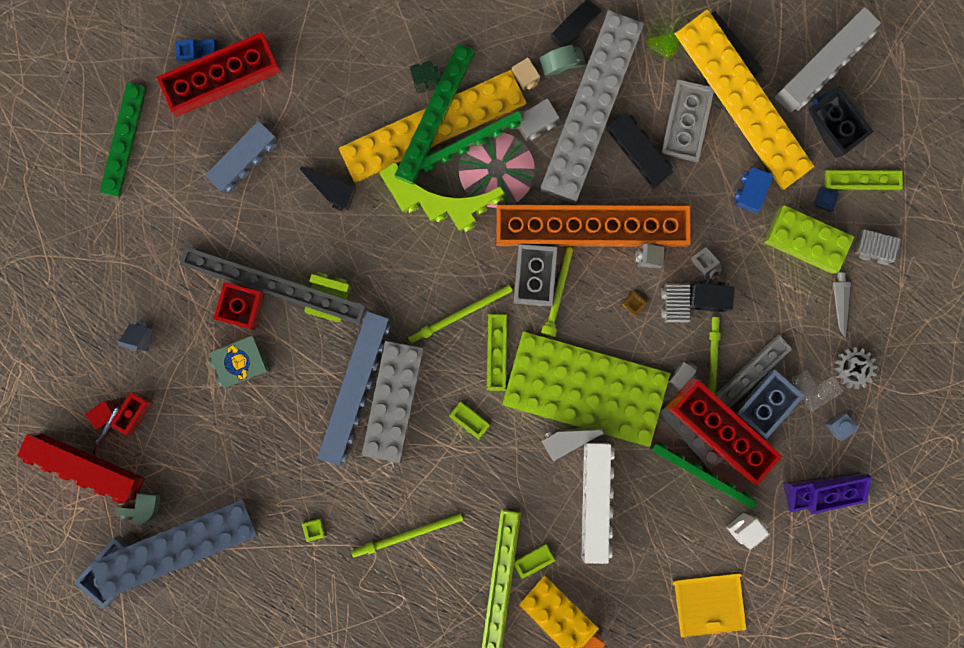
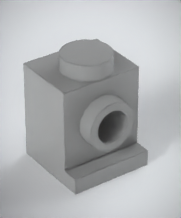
M689 361L687 363L681 362L669 379V382L681 390L690 378H696L694 374L697 367Z

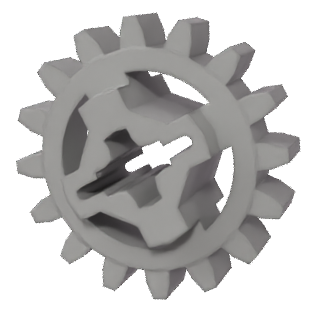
M855 347L851 348V351L845 349V355L838 354L840 360L834 361L838 367L833 368V370L838 371L835 378H841L840 384L847 383L846 388L853 386L854 389H859L860 386L862 388L867 387L866 382H873L870 377L877 375L873 372V369L878 367L873 366L872 363L876 360L869 358L870 352L864 354L863 348L857 351ZM855 356L861 357L863 361L858 360ZM855 365H861L856 369V372H850L855 368ZM847 376H852L856 381L850 380Z

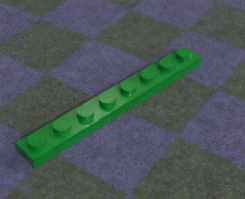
M460 44L456 45L400 162L395 178L414 184L475 55L474 49Z

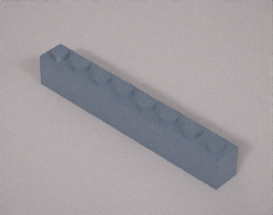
M366 312L317 459L338 466L342 462H346L349 454L346 451L348 444H352L355 433H352L354 426H358L361 415H359L360 408H364L367 401L365 396L366 390H370L373 383V378H371L372 372L377 371L380 360H377L379 352L383 353L385 334L389 335L392 324L389 323L390 319Z

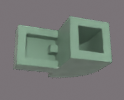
M573 45L557 48L539 58L545 76L559 75L567 69L581 68L586 65L581 47H573Z
M137 493L135 507L117 506L115 507V515H121V519H133V525L145 523L157 514L160 507L161 494Z

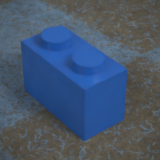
M754 167L744 171L741 177L742 187L737 189L734 196L736 200L735 206L753 213L759 212L773 175Z

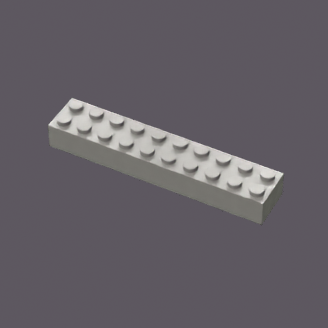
M608 10L541 185L540 192L572 204L577 202L644 23Z

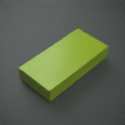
M462 401L459 402L449 415V417L478 440L491 425Z
M547 543L516 559L514 566L521 579H524L556 560Z

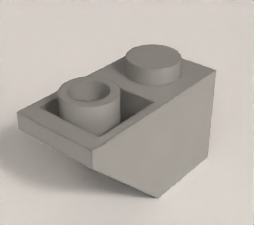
M643 244L635 252V262H638V267H663L664 247Z

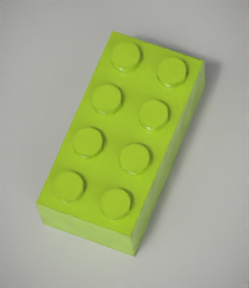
M783 205L778 208L763 243L834 274L840 271L854 236Z

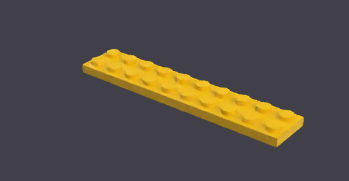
M708 9L674 33L782 190H785L815 167Z
M509 70L456 94L430 149L527 106L512 71ZM426 108L339 147L354 183L379 173L394 162L397 164L401 162Z

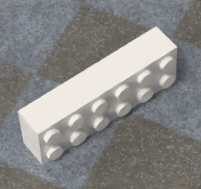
M587 442L584 444L581 554L584 563L608 564L609 558H612V546L609 544V539H612L613 528L610 527L609 519H613V507L610 505V499H613L614 492L613 487L610 486V479H614V468L611 467V460H614V448L607 442Z

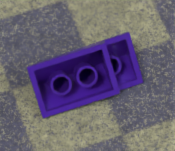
M854 473L783 483L789 511L791 513L809 509L811 514L866 503L871 476L870 474Z

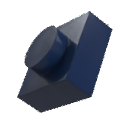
M820 187L813 206L832 212L839 193Z

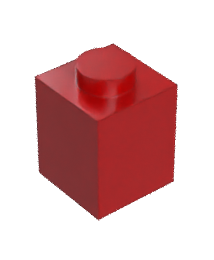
M110 400L103 401L85 415L95 430H101L105 428L117 405L114 402H110Z

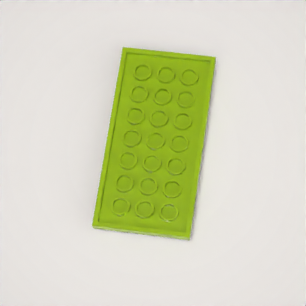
M523 331L502 405L581 428L604 427L605 432L603 434L650 447L670 373Z

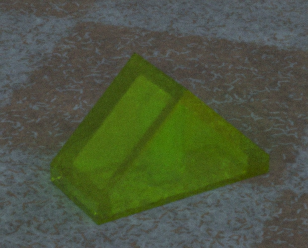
M676 32L650 38L645 45L647 49L670 61L680 41L674 34Z

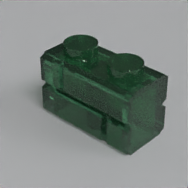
M426 61L422 65L416 64L411 66L410 71L415 90L418 94L426 92L427 89L429 91L436 89L437 82L440 81L437 65L433 66L431 61Z

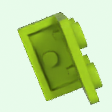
M319 272L317 275L311 274L309 282L312 283V289L348 300L351 286L347 284V280L336 277L334 281L328 279L329 275ZM305 307L307 314L335 322L342 320L341 318Z

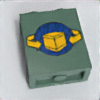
M256 336L247 337L209 353L211 356L209 358L210 365L213 369H216L218 374L216 380L223 389H229L231 386L270 372Z

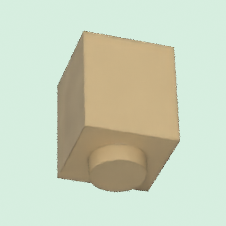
M529 58L512 67L511 71L523 91L527 88L532 90L538 85L537 82H539L540 76Z

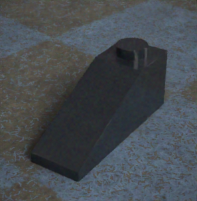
M303 166L300 167L301 172L327 201L332 204L333 209L341 212L343 209L349 210L356 192L354 186Z

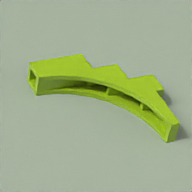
M396 162L379 172L403 212L412 213L421 204L430 221H437V223L447 218L446 214L449 213L459 231L464 230L467 232L475 227L474 223L478 222L474 214L480 215L487 211V206L492 203L493 205L500 203L504 200L503 196L506 195L504 190L498 187L486 194L475 197H443L428 192L415 182L410 184L395 178V173L399 167V164Z

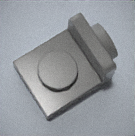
M707 247L691 257L692 263L701 271L706 281L716 278L722 271L720 262Z

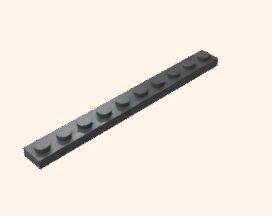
M186 246L179 264L359 325L366 306Z

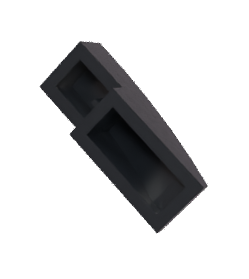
M585 0L551 34L550 39L559 47L571 45L602 11L590 0Z

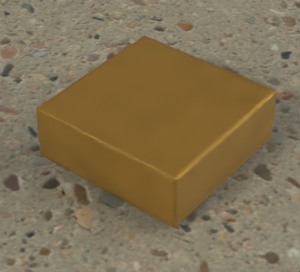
M633 291L621 306L632 316L636 317L648 302L637 292Z

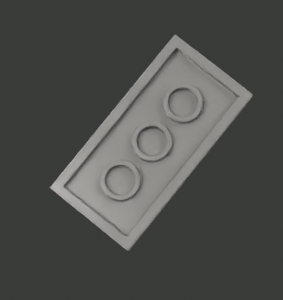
M682 80L676 81L661 155L699 162L714 90L711 87Z

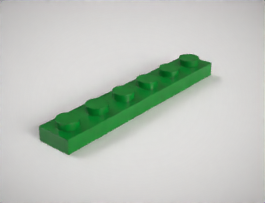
M126 83L100 193L115 197L121 196L147 91L145 86Z
M518 111L426 157L420 170L429 172L436 168V164L440 162L445 164L453 159L452 156L458 153L463 155L470 151V147L474 145L479 147L487 142L486 139L492 136L497 138L504 134V130L508 128L512 130L519 127L521 122L524 121L522 114Z
M660 442L659 445L653 443L651 446V451L754 510L757 502L752 500L754 496L745 491L741 494L736 491L737 486L728 481L724 484L719 481L720 476L711 471L709 474L702 471L704 467L695 462L692 464L686 462L687 457L678 452L674 455L669 452L670 447Z

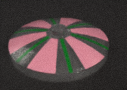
M504 133L497 138L492 136L486 139L487 142L479 147H476V145L470 147V151L461 156L459 164L460 182L469 197L486 194L501 187L506 194L503 196L504 200L496 205L492 203L487 206V208L497 209V205H514L526 196L534 180L535 165L532 154L522 141Z

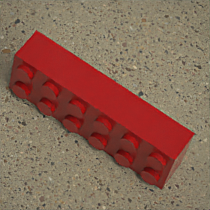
M260 32L156 78L170 111L178 117L281 73L267 38L263 32Z
M690 378L666 406L669 411L754 485L758 486L782 458L780 453L697 379Z
M43 433L26 434L17 454L18 457L23 459L22 462L26 464L39 465L42 471L48 473L55 472L59 474V478L67 481L70 479L76 481L77 486L92 488L94 493L100 496L108 495L112 497V501L119 504L135 500L145 480V477Z

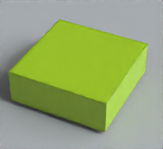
M321 518L302 523L306 542L326 537Z

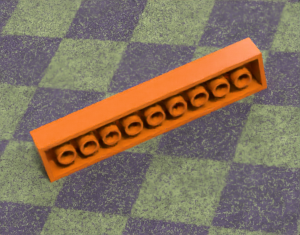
M497 205L496 246H518L523 244L572 247H640L643 244H651L661 247H687L690 245V206Z

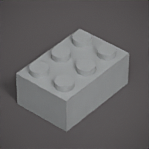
M518 245L513 304L547 307L553 305L557 247Z

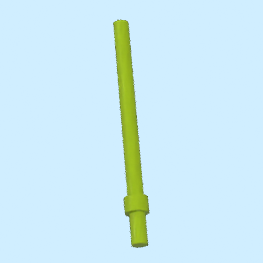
M510 285L429 327L426 325L421 328V331L408 337L410 343L413 344L424 337L426 339L437 330L512 292Z
M712 317V329L709 332V340H711L709 390L714 395L717 390L719 340H721V333H719L720 317Z
M460 513L377 542L365 543V546L351 550L352 556L354 558L366 553L372 554L378 549L463 521L462 514Z

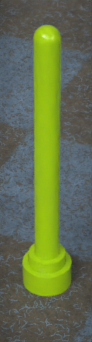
M567 247L565 250L548 322H545V325L542 326L541 333L548 336L556 337L558 329H556L557 325L555 322L573 254L572 247Z

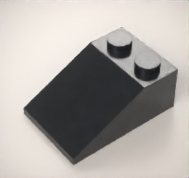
M840 86L836 87L808 109L824 143L835 158L844 156L874 132Z

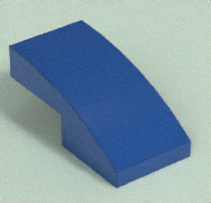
M215 39L176 41L177 61H195L218 51Z

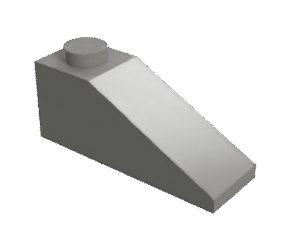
M604 427L560 429L558 431L552 429L544 434L546 438L541 442L551 459L555 461L602 435L605 429Z

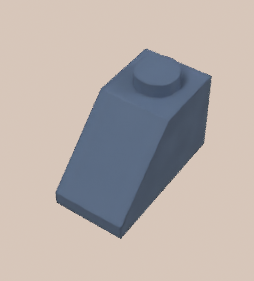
M139 321L136 324H129L118 345L134 350L148 351L153 329L148 328L147 323Z

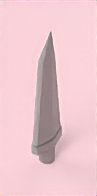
M845 272L837 273L838 282H833L838 328L846 339L851 282H846Z

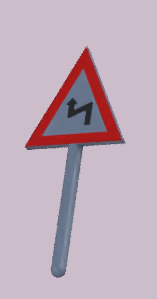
M119 407L114 409L101 433L102 436L96 440L92 455L96 453L112 428L109 427Z

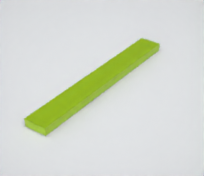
M501 510L482 648H503L521 518L520 512Z

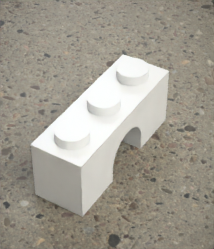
M742 513L726 526L734 538L750 550L769 535L766 531L767 525L752 514Z

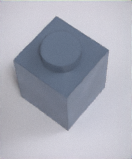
M839 413L825 424L836 440L844 441L858 430V427L847 413Z

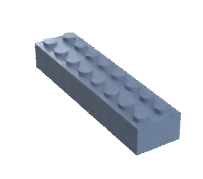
M239 500L91 561L89 564L103 600H106L257 535L243 500Z

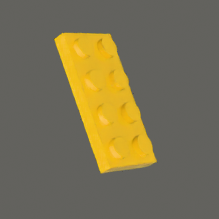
M545 575L519 604L560 648H583L599 629Z

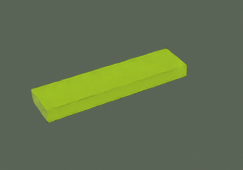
M826 170L825 188L829 190H902L903 170Z
M488 314L487 390L506 391L507 314Z

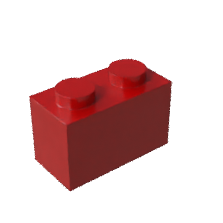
M130 392L110 426L125 436L133 435L153 402L138 392Z

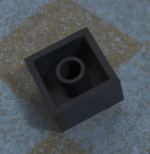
M698 280V282L690 286V309L715 312L732 311L735 287L729 286L727 282H717V284L711 285L710 281Z

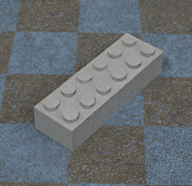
M864 7L774 98L790 113L795 109L799 111L878 32L876 28L881 22Z
M385 341L362 456L397 463L402 461L424 353L423 348Z

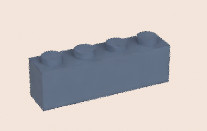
M258 121L205 176L224 194L232 192L237 186L236 183L240 179L247 177L250 173L249 170L263 160L262 156L267 151L271 152L276 147L277 138Z

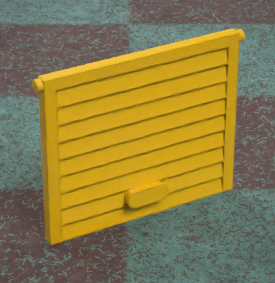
M741 573L672 581V584L675 585L681 637L746 630L740 581Z

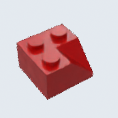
M223 282L213 319L255 330L265 293Z

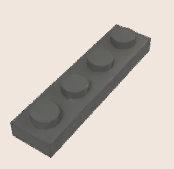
M666 406L660 410L661 415L709 471L724 460L669 411Z

